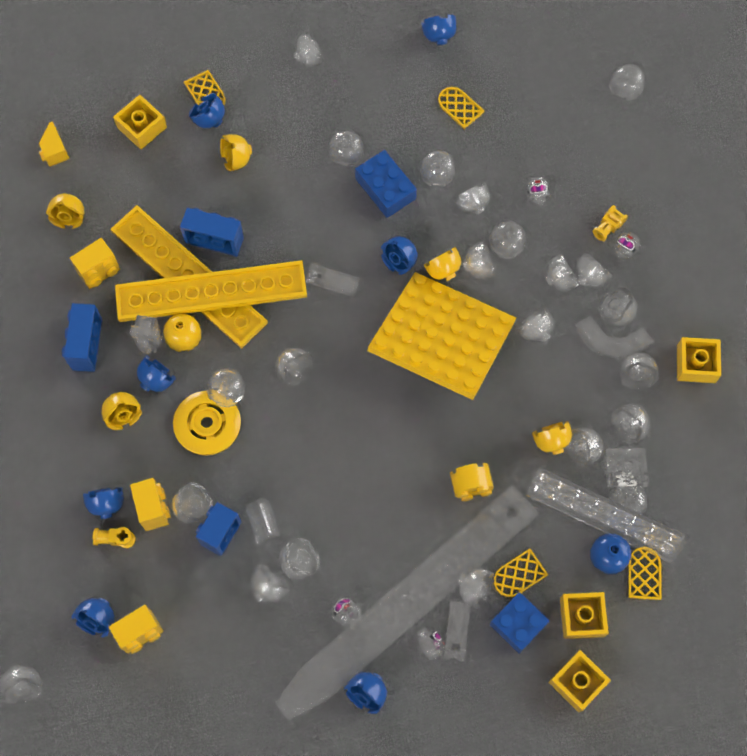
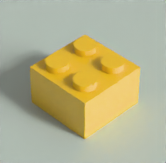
M138 95L113 116L117 128L139 149H143L167 128L164 116L141 95Z
M102 237L70 257L78 275L89 290L99 286L102 281L108 277H113L121 270L113 252Z
M682 337L677 344V381L716 383L721 377V340Z
M154 478L130 484L139 523L142 527L149 531L169 525L168 518H171L165 501L163 502L166 499V495L161 484L157 483Z
M604 592L563 594L560 597L564 639L605 637L609 634Z
M146 605L141 606L109 626L119 647L128 654L130 652L132 654L138 652L143 648V644L148 641L151 643L161 637L160 634L164 632L152 610Z
M579 650L549 683L578 712H581L611 680Z

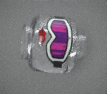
M544 177L531 178L530 182L526 184L527 199L530 202H534L535 205L545 204V201L551 197L550 184Z
M632 232L622 233L613 244L614 254L621 260L632 259L641 247L639 237Z
M345 597L335 602L331 614L338 624L345 628H351L360 622L362 611L356 602Z
M424 628L417 632L414 645L421 658L430 661L443 653L444 642L436 630Z

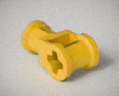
M613 205L602 218L598 228H594L592 233L598 240L605 241L610 232L614 233L625 223L628 215H623Z
M126 527L118 529L109 528V530L95 528L93 531V545L96 546L98 544H110L112 546L130 548L136 541L134 533ZM125 534L128 535V538H125L124 541L121 540V538L125 537Z

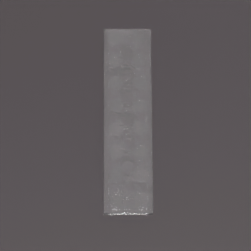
M541 467L538 468L526 496L607 534L615 533L620 535L629 544L637 548L641 547L643 548L642 550L648 551L654 556L657 554L661 559L672 564L689 537L678 530L670 528L661 522L644 516Z

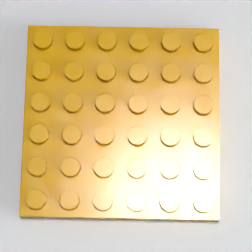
M415 272L372 339L367 351L474 400L511 331L516 317Z

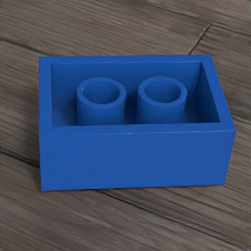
M385 150L355 168V179L386 218L416 200V187Z
M187 208L180 225L186 244L238 256L244 239L241 221L238 219L222 217L214 212H203L199 208Z
M72 303L71 310L68 311L67 315L69 326L65 329L66 346L62 348V357L65 358L73 371L95 372L103 319L95 305Z

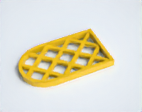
M209 70L184 81V85L198 105L203 102L200 101L201 96L207 95L202 94L203 89L209 90L208 94H211L212 91L218 92V97L221 93L223 98L220 99L225 105L224 93ZM197 80H202L203 84L197 85ZM211 82V87H206L205 83ZM195 87L201 88L200 93L194 92Z
M447 87L439 94V106L463 129L467 128L485 112L464 91L457 87ZM455 90V94H448V91ZM441 96L446 97V101H440ZM448 97H455V102H448ZM457 97H464V102H457ZM448 104H455V109H448ZM457 105H464V109H457ZM466 105H472V110H466ZM457 112H463V117H457ZM466 112H471L472 117H466Z
M639 547L632 552L628 564V598L661 600L662 566L660 557L651 548ZM637 551L642 554L639 559L633 555ZM650 551L656 556L653 560L647 556ZM644 557L650 562L647 566L640 562ZM633 558L636 562L631 565V559ZM637 563L643 568L639 573L633 569ZM651 564L657 569L653 574L647 570ZM631 571L636 575V576L633 577L632 579H631ZM644 571L650 576L646 580L640 576ZM657 573L659 575V581L654 577V575ZM637 577L643 582L639 587L633 583ZM651 578L657 583L653 588L647 583ZM631 585L636 589V590L633 591L632 593H631ZM644 585L650 590L647 594L640 590ZM658 586L659 595L654 591V589H656ZM638 591L642 596H634V594ZM652 592L656 597H648V595Z
M528 549L510 562L502 565L496 571L494 587L502 596L515 597L518 593L513 594L514 589L519 590L522 594L525 590L547 577L548 573L533 551ZM526 553H528L527 559L520 558ZM530 553H531V555L533 556V558L535 559V561L529 560V558H530ZM519 560L526 562L525 569L518 567ZM514 561H516L515 567L509 565V564L513 563ZM529 563L536 564L535 571L528 570ZM538 565H539V567L542 569V571H543L544 573H542V572H537V570H538ZM503 568H505L504 574L499 573ZM507 568L515 569L514 576L506 575ZM517 570L525 571L523 578L516 577ZM527 572L534 573L533 580L526 579ZM537 574L543 575L541 578L536 580ZM496 576L503 577L502 584L496 583ZM505 578L513 579L512 586L505 585ZM515 580L523 581L522 588L514 587ZM525 582L532 583L526 588H524ZM504 587L511 589L510 595L503 593Z

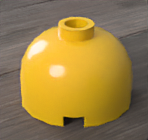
M223 135L224 138L220 140L221 157H225L227 163H223L228 171L242 169L248 164L250 155H252L251 145L240 135Z
M58 194L49 202L46 214L48 215V220L55 226L65 229V225L73 226L72 229H75L83 222L84 206L81 200L74 195Z
M456 247L451 249L452 252L449 250L430 260L429 264L428 262L423 264L431 277L437 280L445 278L446 281L456 277L455 272L461 266V257Z
M189 314L173 315L164 325L163 335L166 344L177 352L190 351L201 340L200 325Z
M117 392L104 400L101 414L108 428L121 430L123 425L129 423V426L137 422L142 414V410L133 395L127 392Z
M566 421L564 425L563 422H558L542 428L543 431L537 433V430L532 432L537 447L544 452H552L553 455L564 452L563 448L568 446L572 440L569 421Z

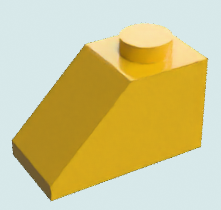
M53 121L49 122L39 142L41 148L39 154L42 161H47L50 167L68 160L69 156Z

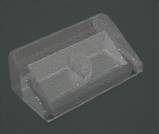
M258 499L245 506L257 543L280 536L268 499Z

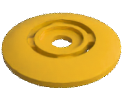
M210 390L196 392L185 398L176 409L173 418V430L179 443L186 450L205 456L218 454L231 446L236 440L241 427V417L236 404L225 394ZM209 405L215 406L216 408L222 410V411H223V414H220V413L218 412V410H216L215 408L208 407V406H209ZM205 417L213 420V424L208 428L201 425V421ZM194 430V432L201 437H206V439H199L195 437L191 433V431Z

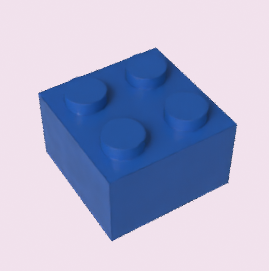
M217 502L215 506L209 508L204 524L201 523L198 526L196 538L201 546L222 556L242 522L238 513Z
M519 592L489 625L520 653L549 623V620Z

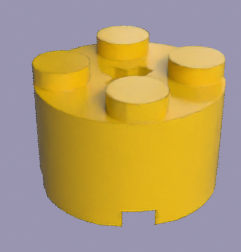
M477 463L456 468L455 474L452 471L450 472L455 497L461 498L462 501L472 500L473 496L476 495L484 497L492 494L494 486L487 463H483V467H478Z

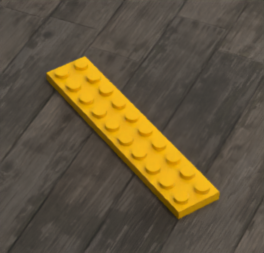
M138 205L110 229L118 239L162 278L212 272ZM251 305L201 311L205 317L241 349L268 324V320Z
M302 260L115 285L119 322L307 298Z

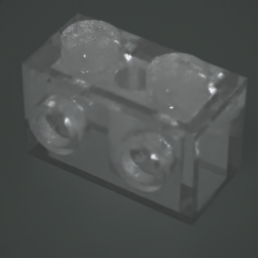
M137 315L135 325L131 326L130 335L133 337L138 350L146 354L151 352L157 353L158 347L162 346L163 336L161 335L162 331L157 319Z

